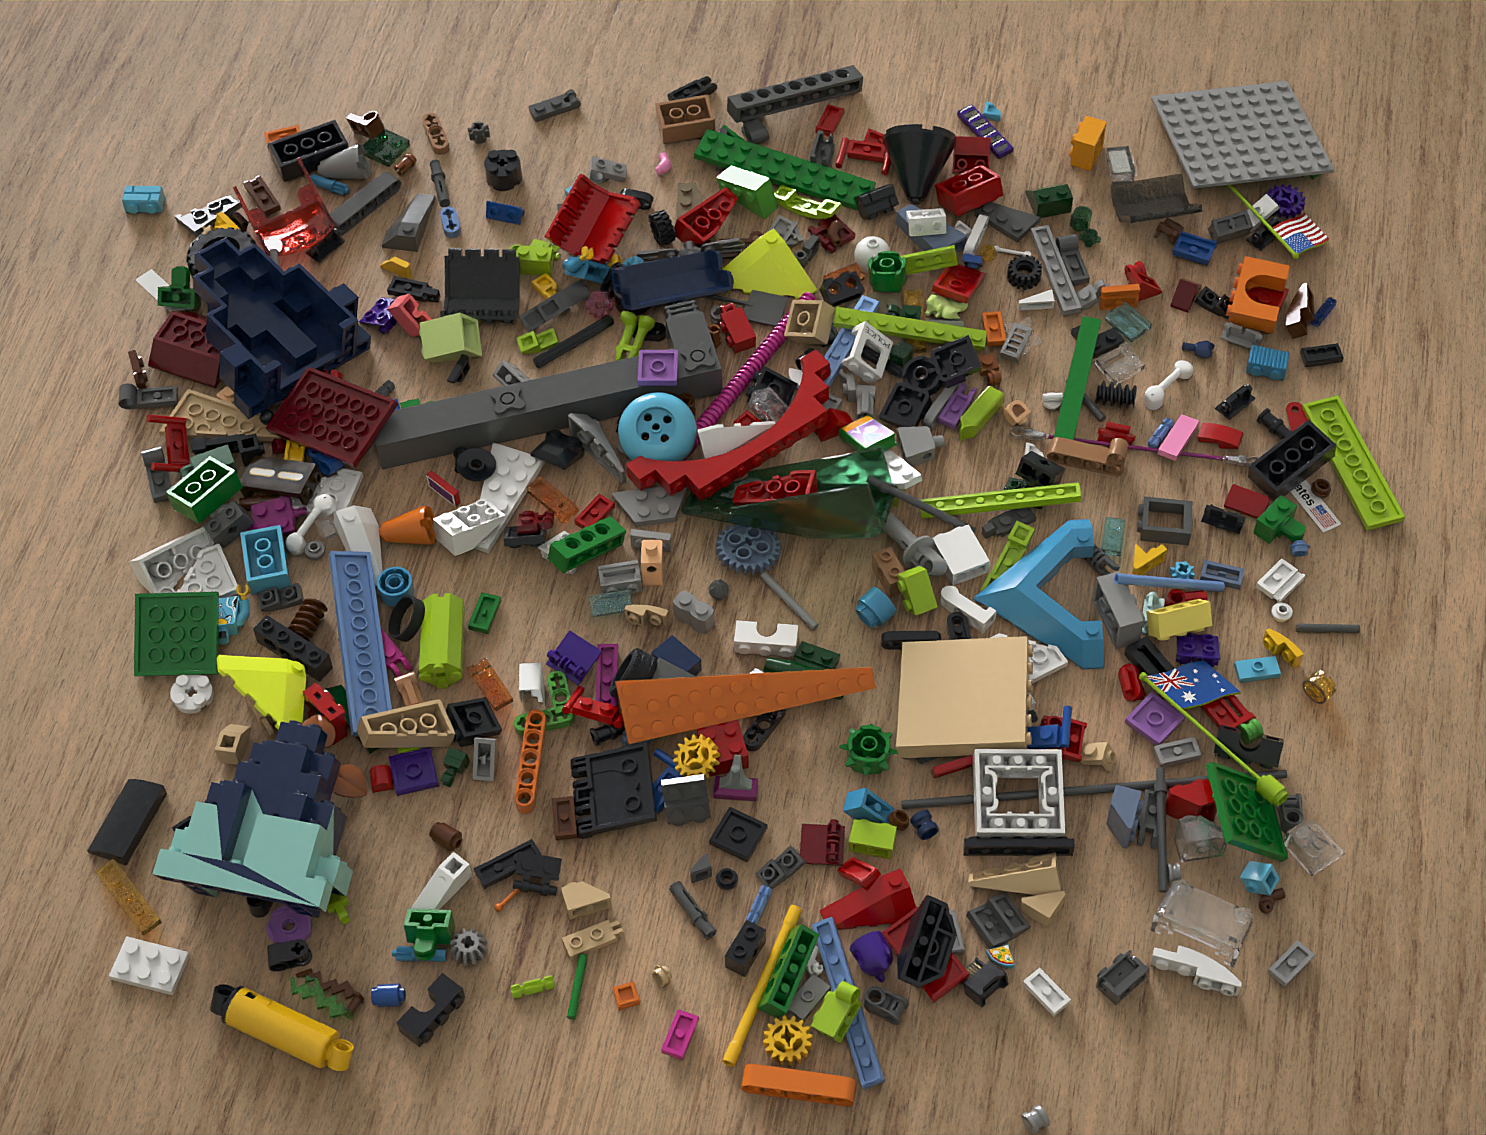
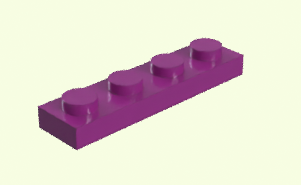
M597 644V648L602 653L597 658L596 701L617 706V699L610 695L609 689L618 671L619 647L618 644Z

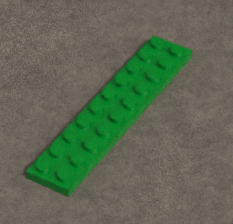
M710 129L706 130L694 153V159L726 169L732 165L768 177L773 184L786 186L823 200L829 199L839 202L842 206L857 211L858 206L854 199L855 196L871 191L876 186L874 181Z

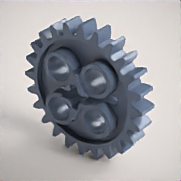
M734 524V527L727 525V530L722 529L721 535H718L716 555H718V561H723L722 566L729 565V571L735 568L736 574L740 571H743L745 576L747 572L755 575V571L763 574V568L769 571L770 565L775 566V562L779 561L781 541L778 540V534L774 535V531Z

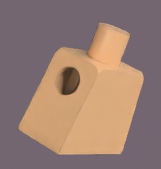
M642 540V586H663L662 540ZM649 566L655 567L656 571L650 572Z

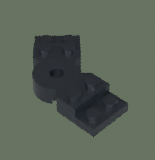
M969 335L933 349L930 358L917 356L909 360L902 371L903 382H898L894 385L879 415V419L898 427H917L921 418L924 419L933 403L931 395L936 393L941 386L946 388L953 387L965 382V377L983 370Z

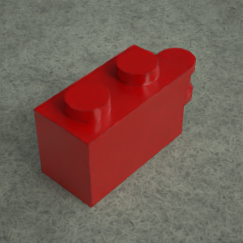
M733 302L720 306L721 314L718 325L721 333H725L726 343L729 348L732 347L734 354L756 347V335L742 307L736 308Z

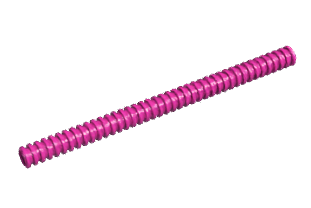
M804 292L799 300H816L813 294ZM790 310L760 344L757 350L754 351L747 362L744 363V366L734 375V378L728 382L724 390L708 406L707 410L697 419V437L691 452L700 444L698 429L717 424L729 407L742 394V391L752 382L751 380L755 372H760L763 366L777 352L778 348L787 340L784 333Z

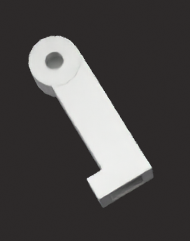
M945 586L941 590V605L951 613H963L967 617L968 624L983 634L995 622V609L991 607L987 610L981 608L961 595L954 586Z

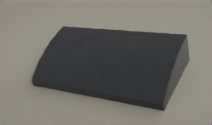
M128 779L88 848V853L127 866L167 795L164 785L145 780Z

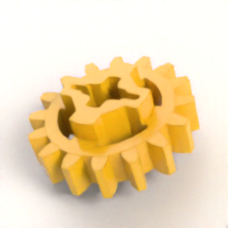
M693 734L692 740L684 738L685 744L679 743L680 750L674 751V754L678 757L673 759V762L677 765L675 769L682 777L704 774L706 778H709L708 772L715 773L716 770L713 766L719 765L716 759L720 757V753L716 751L718 746L709 737L706 739L702 734L699 738Z
M783 1015V1021L775 1018V1025L768 1024V1031L763 1033V1038H765L763 1040V1047H767L765 1049L766 1055L772 1054L773 1062L777 1058L780 1059V1065L788 1061L789 1066H792L793 1060L801 1063V1056L807 1058V1050L812 1049V1043H810L812 1041V1034H808L810 1027H803V1020H800L798 1023L795 1022V1016H792L791 1020H787L786 1015ZM786 1034L788 1035V1039H789V1041H790V1046H789V1047H788V1044H787V1042H786V1040H785V1039H786Z

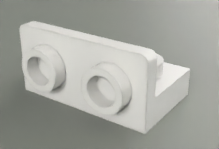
M943 208L906 211L910 236L946 233V215Z

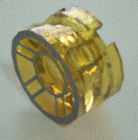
M1316 670L1309 678L1303 681L1302 686L1306 695L1318 704H1323L1336 693L1337 689H1334L1336 685L1331 677L1327 678L1324 676L1325 672Z

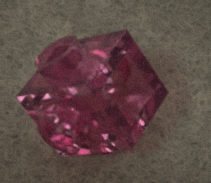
M591 290L589 292V298H586V310H589V314H594V318H603L605 315L610 314V310L613 311V299H610V291ZM597 302H600L602 307H599Z

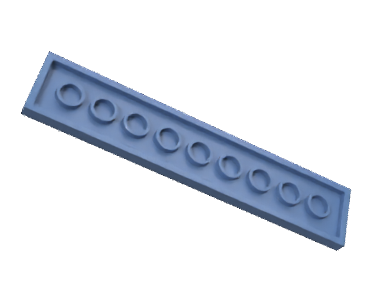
M330 551L328 556L351 735L359 736L357 728L362 716L392 710L370 552Z

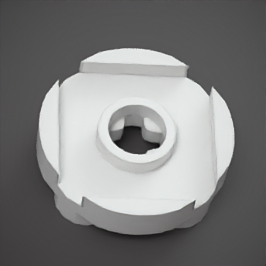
M200 674L180 675L176 678V682L171 688L170 696L173 704L179 711L193 714L200 712L201 708L205 705L208 706L212 702L214 691L206 676ZM194 690L195 692H197V694H193L192 697H189L188 693L190 691Z

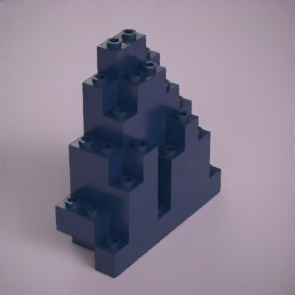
M224 238L194 254V267L199 273L193 276V290L208 304L206 340L220 353V378L234 392V405L248 419L286 398L308 366L321 372L327 370L329 373L332 369L338 368L370 349L371 336L358 324L357 310L359 297L344 283L328 291L300 263L283 271L256 243L239 251L227 238Z

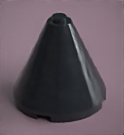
M906 124L891 127L886 130V134H883V144L906 199L911 204L917 205L925 201L956 146L955 134L945 128L933 126V130L922 129L923 124Z

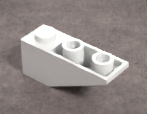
M453 852L437 868L411 908L440 910L472 877L470 864Z

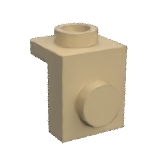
M1107 742L1084 743L1081 753V764L1102 765L1106 771H1111L1113 763L1116 761V754Z

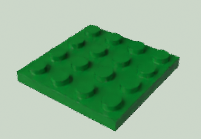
M219 592L135 594L134 676L218 675Z
M1215 762L1207 764V778L1211 784L1212 797L1216 803L1217 816L1222 826L1225 842L1280 862L1288 859L1274 804H1270L1256 791V782L1258 780L1251 775Z

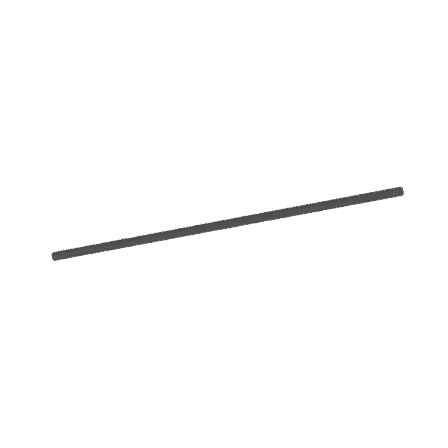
M1286 769L1255 772L1260 777L1272 775L1275 779L1287 778ZM1207 776L1165 779L1167 788L1176 785H1187L1197 779L1204 780L1208 778ZM1156 780L1063 787L1064 796L1114 792L1116 785L1134 790L1154 789ZM1038 790L996 793L998 801L1039 798ZM974 795L902 800L901 805L902 809L973 804Z

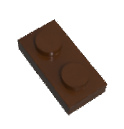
M573 796L552 798L556 841L577 838Z

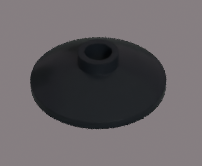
M470 448L459 455L457 470L467 480L483 481L494 474L496 460L485 449Z

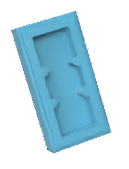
M1276 656L1234 662L1239 683L1278 678L1281 675Z

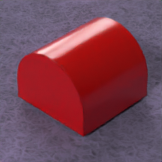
M376 765L369 770L372 793L394 789L392 772L388 765Z

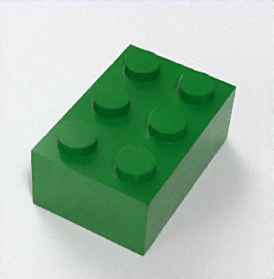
M209 456L170 488L166 494L174 510L200 524L243 487L234 469Z

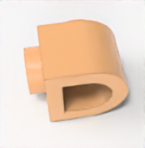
M1015 400L1005 407L1004 416L1012 426L1016 423L1020 426L1028 419L1026 415L1031 411L1024 402Z

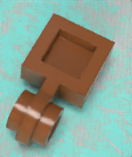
M993 353L978 356L983 369L979 371L980 376L986 375L989 385H998V382H1001V375L999 373V365Z

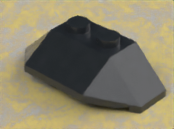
M926 895L913 915L897 959L899 980L919 988L944 976L957 937L947 903Z

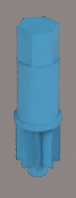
M312 174L309 183L329 190L332 193L344 196L350 192L346 184L336 180H330Z
M397 946L396 950H392V957H396V961H421L414 954V946ZM436 948L434 957L428 961L445 962L447 950Z

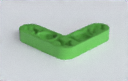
M553 671L547 677L553 708L541 710L544 712L545 717L550 719L546 724V731L568 727L575 720V716L572 713L567 714L568 718L566 719L562 716L564 714L562 708L569 700L570 693L565 674L561 671ZM554 679L559 680L560 688H556ZM559 695L567 697L564 702H557L555 700ZM528 713L518 715L514 720V728L519 735L524 736L525 728H522L521 723H526Z

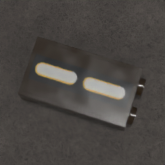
M254 455L240 479L243 487L240 491L244 497H252L254 492L298 498L302 505L307 506L309 500L313 497L317 485L321 482L322 475L315 463Z

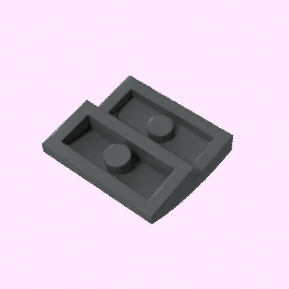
M1006 892L989 898L986 904L969 910L966 915L989 949L1006 944L1031 927Z

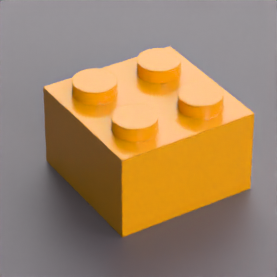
M1086 115L1084 121L1079 123L1078 133L1074 134L1071 140L1073 146L1069 157H1071L1072 166L1088 171L1092 170L1104 145L1106 121Z

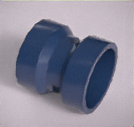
M928 810L919 811L910 819L912 826L917 828V834L921 840L932 838L939 831L937 824L932 822V815Z

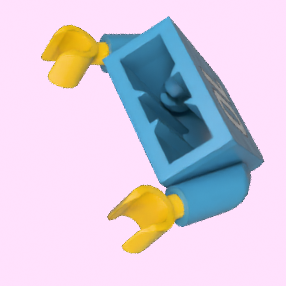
M587 246L581 248L582 256L579 255L577 258L569 256L568 259L564 260L563 269L566 275L602 283L611 266L615 263L622 264L620 255L617 256V254H613L610 263L600 264L588 261L593 259V248L588 249Z

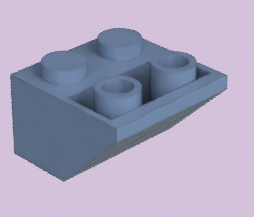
M1116 785L1106 824L1122 848L1127 849L1129 841L1134 842L1144 801L1140 800L1142 791Z

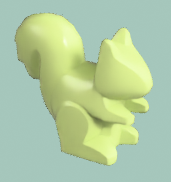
M931 295L926 302L927 310L925 316L934 314L936 318L960 319L957 313L965 311L968 307V302L967 304L959 303L952 298Z

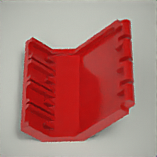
M579 174L544 237L575 257L582 256V247L593 248V259L588 261L605 264V262H609L615 252L613 248L618 247L624 236L622 231H627L633 220L631 215L635 216L641 204L635 197L609 192L593 183L584 174Z

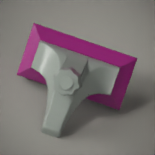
M734 755L732 767L726 776H715L713 793L715 799L756 802L758 779L745 776L741 755Z

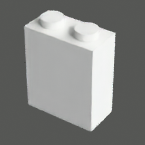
M969 525L956 527L952 531L944 534L940 533L932 538L935 541L934 550L947 563L945 574L952 586L989 573L990 560Z

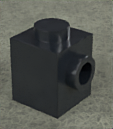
M256 433L237 438L244 467L249 465L254 455L262 456V454H266L263 442L259 443Z

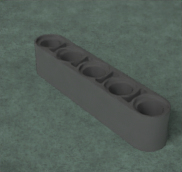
M387 171L381 173L330 213L325 219V226L329 229L337 228L340 232L339 236H343L395 195L401 188V181Z

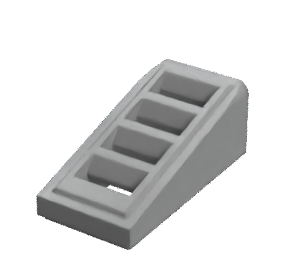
M1014 323L1000 351V357L1019 363L1033 329ZM1019 329L1025 331L1026 334L1024 335L1016 332V330ZM1015 335L1017 337L1023 338V340L1021 341L1013 337ZM1011 342L1020 344V346L1012 345ZM1009 348H1012V349H1014V350H1017V352L1015 353V352H1012V351H1010V350H1008V349H1009Z

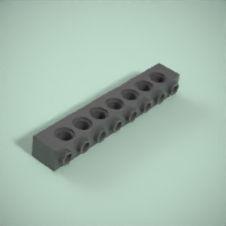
M854 65L728 96L727 112L736 123L861 92L863 75Z

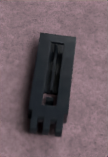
M1147 636L1125 649L1124 655L1139 669L1140 674L1144 672L1147 676L1175 669Z

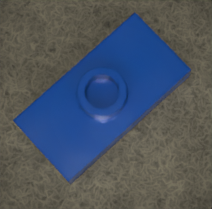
M963 254L962 261L964 264H967L966 267H983L984 260L982 256Z

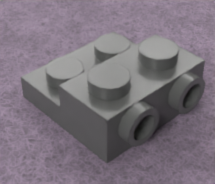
M704 774L661 780L668 824L673 823L675 826H681L687 821L702 823L706 819L711 818Z

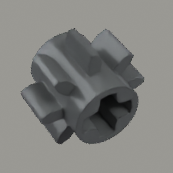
M480 121L472 123L471 128H468L470 141L474 140L478 144L486 142V137H490L488 124L484 125Z

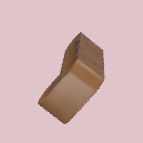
M1054 437L1049 446L1047 459L1065 466L1110 476H1120L1124 469L1129 445L1126 440L1121 438H1114L1111 441L1110 448Z

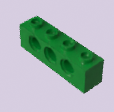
M611 516L599 520L597 523L584 527L576 533L569 534L559 541H554L549 547L547 559L562 573H565L623 545L626 530Z
M802 924L790 930L758 1005V1009L774 1018H779L788 1012L820 934Z

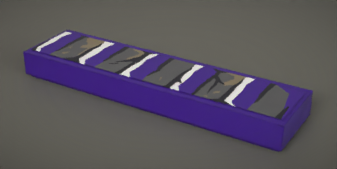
M972 104L957 111V116L977 137L991 138L990 151L998 159L1013 152L1014 147Z

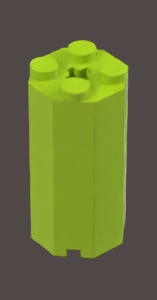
M444 593V597H438V594H431L422 600L425 606V613L421 624L419 679L439 689H446L449 685H453L461 680L463 676L465 606L462 598L451 593Z

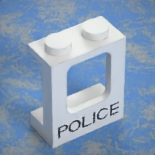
M864 321L853 327L852 334L856 338L850 356L843 359L841 363L862 378L863 381L870 384L882 378L893 341ZM865 344L880 354L876 369L861 359V353Z

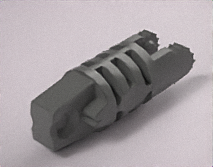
M1095 544L1093 557H1083L1102 576L1110 574L1104 568L1106 565L1115 571L1120 569V566Z

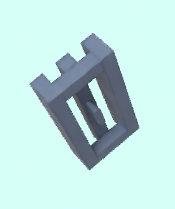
M1204 560L1200 580L1224 582L1226 587L1240 590L1245 569Z

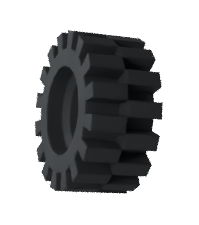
M660 210L648 216L649 226L652 229L651 232L660 246L676 240L674 226L666 211Z
M1019 255V258L1015 256L1008 265L1007 278L1009 283L1012 282L1013 287L1017 285V289L1023 287V290H1027V287L1032 289L1033 285L1036 287L1041 279L1042 265L1033 256L1029 258V255H1026V257ZM1020 270H1027V271H1029V272H1031V273H1030V274H1021V273H1019L1018 271H1020Z

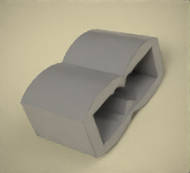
M681 591L673 600L674 616L679 621L690 624L695 631L707 634L715 625L713 608L705 602L698 601L691 593Z

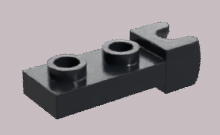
M243 433L210 439L205 437L191 439L192 452L196 456L217 447L228 445L231 454L240 453L237 438L246 435Z

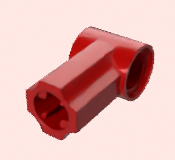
M1172 589L1168 593L1164 607L1195 599L1207 601L1206 591L1183 592L1180 589Z

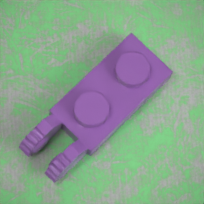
M962 383L939 415L938 423L955 430L960 423V417L972 404L978 389L973 387L967 396L964 394L967 384Z

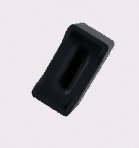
M977 957L975 961L965 968L970 977L961 983L964 986L965 994L980 1007L986 1005V999L998 988H1005L1009 984L1007 973L993 962L989 961L987 964H984Z

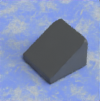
M704 854L690 869L691 883L712 877V866L707 854Z

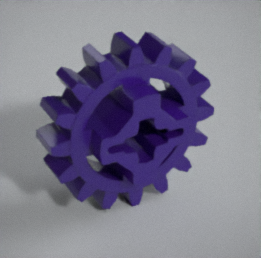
M1281 184V187L1274 185V189L1269 188L1266 194L1279 206V209L1272 216L1278 214V217L1285 216L1288 219L1289 216L1295 218L1296 214L1300 215L1301 211L1304 210L1306 199L1302 197L1303 192H1297V187L1292 189L1290 184L1288 187Z

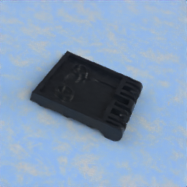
M647 742L575 757L570 760L572 777L583 778L572 783L575 789L573 790L575 814L582 816L591 813L590 816L576 819L578 838L586 839L595 834L657 821L650 751Z

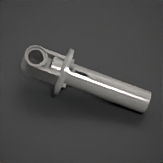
M882 504L876 523L904 550L902 556L903 564L907 568L921 566L927 569L928 576H943L947 571V563L934 550L935 541L927 535L917 538ZM874 507V508L871 510V512H870V517H871V518H872L873 512H874V510H875V507Z

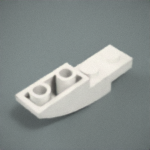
M1180 945L1176 953L1154 947L1150 965L1160 970L1176 971L1183 976H1194L1193 985H1197L1201 989L1216 990L1226 996H1238L1242 983L1228 969L1210 957Z

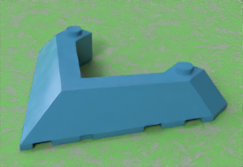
M1090 519L1069 520L983 589L973 600L979 604H984L988 608L995 609L996 615L1004 620H1009L1012 622V625L1040 643L1043 642L1046 645L1057 646L1065 658L1067 657L1075 662L1076 666L1081 669H1104L1102 620L1080 621L1040 590L1072 558L1093 557L1094 537Z

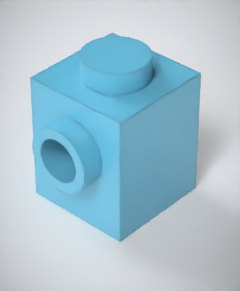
M1249 861L1240 879L1248 892L1271 895L1280 877L1272 864Z

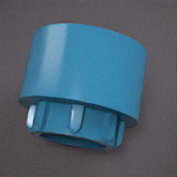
M402 567L387 568L377 578L380 598L388 606L395 607L404 596H414L415 590L411 574Z
M874 586L858 599V605L855 610L858 617L870 628H875L877 625L881 627L897 613L891 600Z

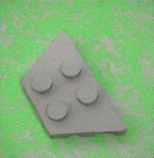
M662 486L646 488L642 491L636 489L613 492L612 495L613 500L618 502L625 515L630 517V521L635 527L675 522L678 510L683 504L685 493L688 492V487L672 496Z

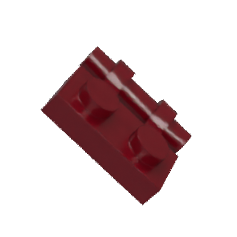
M835 214L830 218L818 220V228L814 226L808 228V232L811 235L818 236L821 246L831 253H834L837 248L833 245L831 239L824 237L823 234H827L833 221L838 220L842 222ZM842 222L844 228H841L842 231L838 232L842 243L839 245L840 247L855 239V233L844 222Z
M551 510L545 511L543 515L534 513V511L522 512V514L518 515L517 532L534 533L538 532V530L552 528L554 513Z

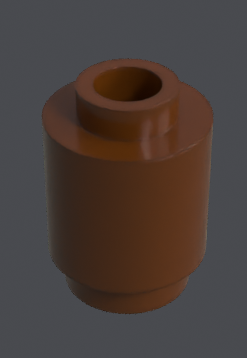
M444 822L435 823L429 833L433 842L449 851L458 849L463 841L462 833Z

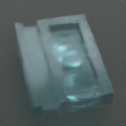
M1126 302L1105 316V321L1131 343L1152 327V323Z

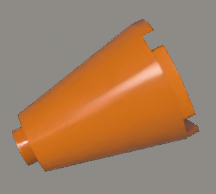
M427 505L421 506L383 522L381 527H379L380 538L384 539L385 542L435 544L436 537L435 531H433V518L435 517L431 507Z

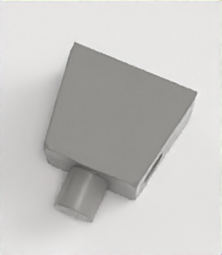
M927 426L897 428V443L902 459L911 467L934 460L936 448L945 446L943 435L932 437L930 428Z

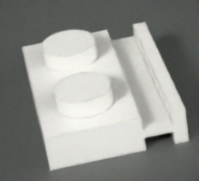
M1281 558L1257 582L1256 588L1271 599L1277 600V603H1280L1304 580L1305 574H1300L1298 569Z

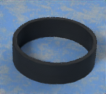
M407 595L398 601L389 620L388 629L391 637L402 642H408L417 634L425 613V606L422 600ZM413 604V612L409 624L400 634L402 618L406 610Z

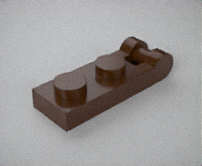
M260 175L251 181L246 180L243 182L246 191L249 192L264 217L281 210L280 204Z

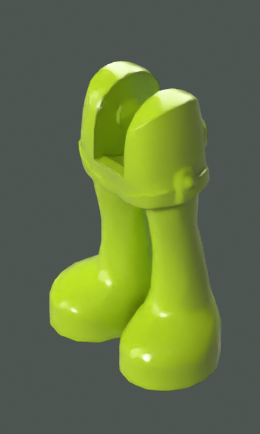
M623 311L621 313L620 319L625 327L622 339L615 349V361L624 359L626 352L629 353L628 358L639 356V350H641L648 331L655 326L656 321L653 318L641 315L638 319L631 312ZM638 324L637 334L633 342V345L631 346L629 344L634 333V330Z

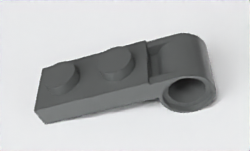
M1076 234L1056 237V245L1072 285L1089 283L1090 277L1078 250L1079 243Z
M122 384L119 387L118 404L123 409L177 406L178 388L177 386L137 389L133 384Z
M159 446L141 451L154 503L168 500L166 492L171 488L168 472L151 470L152 463L166 464L162 447Z

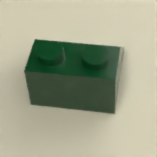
M1056 184L1026 190L1027 198L1036 216L1045 218L1071 213L1073 195L1068 184Z

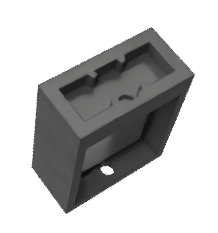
M1144 497L1143 504H1139L1138 516H1141V521L1138 520L1137 532L1141 533L1140 541L1189 545L1192 532L1193 501ZM1148 512L1182 514L1181 529L1148 526Z

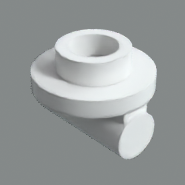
M1051 392L1043 394V405L1052 410L1059 408L1062 404L1063 393Z

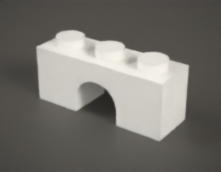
M736 620L734 652L740 654H760L762 656L776 655L785 658L794 657L797 651L798 625L778 624L776 633L765 637L757 632V622Z

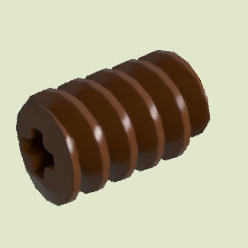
M306 598L288 629L310 642L309 638H312L314 636L313 632L317 630L316 625H320V619H323L325 616L323 612H327L328 609L321 601Z

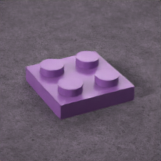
M639 350L638 386H677L678 350Z
M1151 692L1125 719V723L1154 745H1160L1185 720V716Z

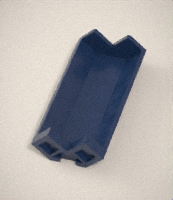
M715 250L611 269L613 287L616 293L621 294L623 307L630 310L733 290L734 279L730 271L722 270V255L720 251Z

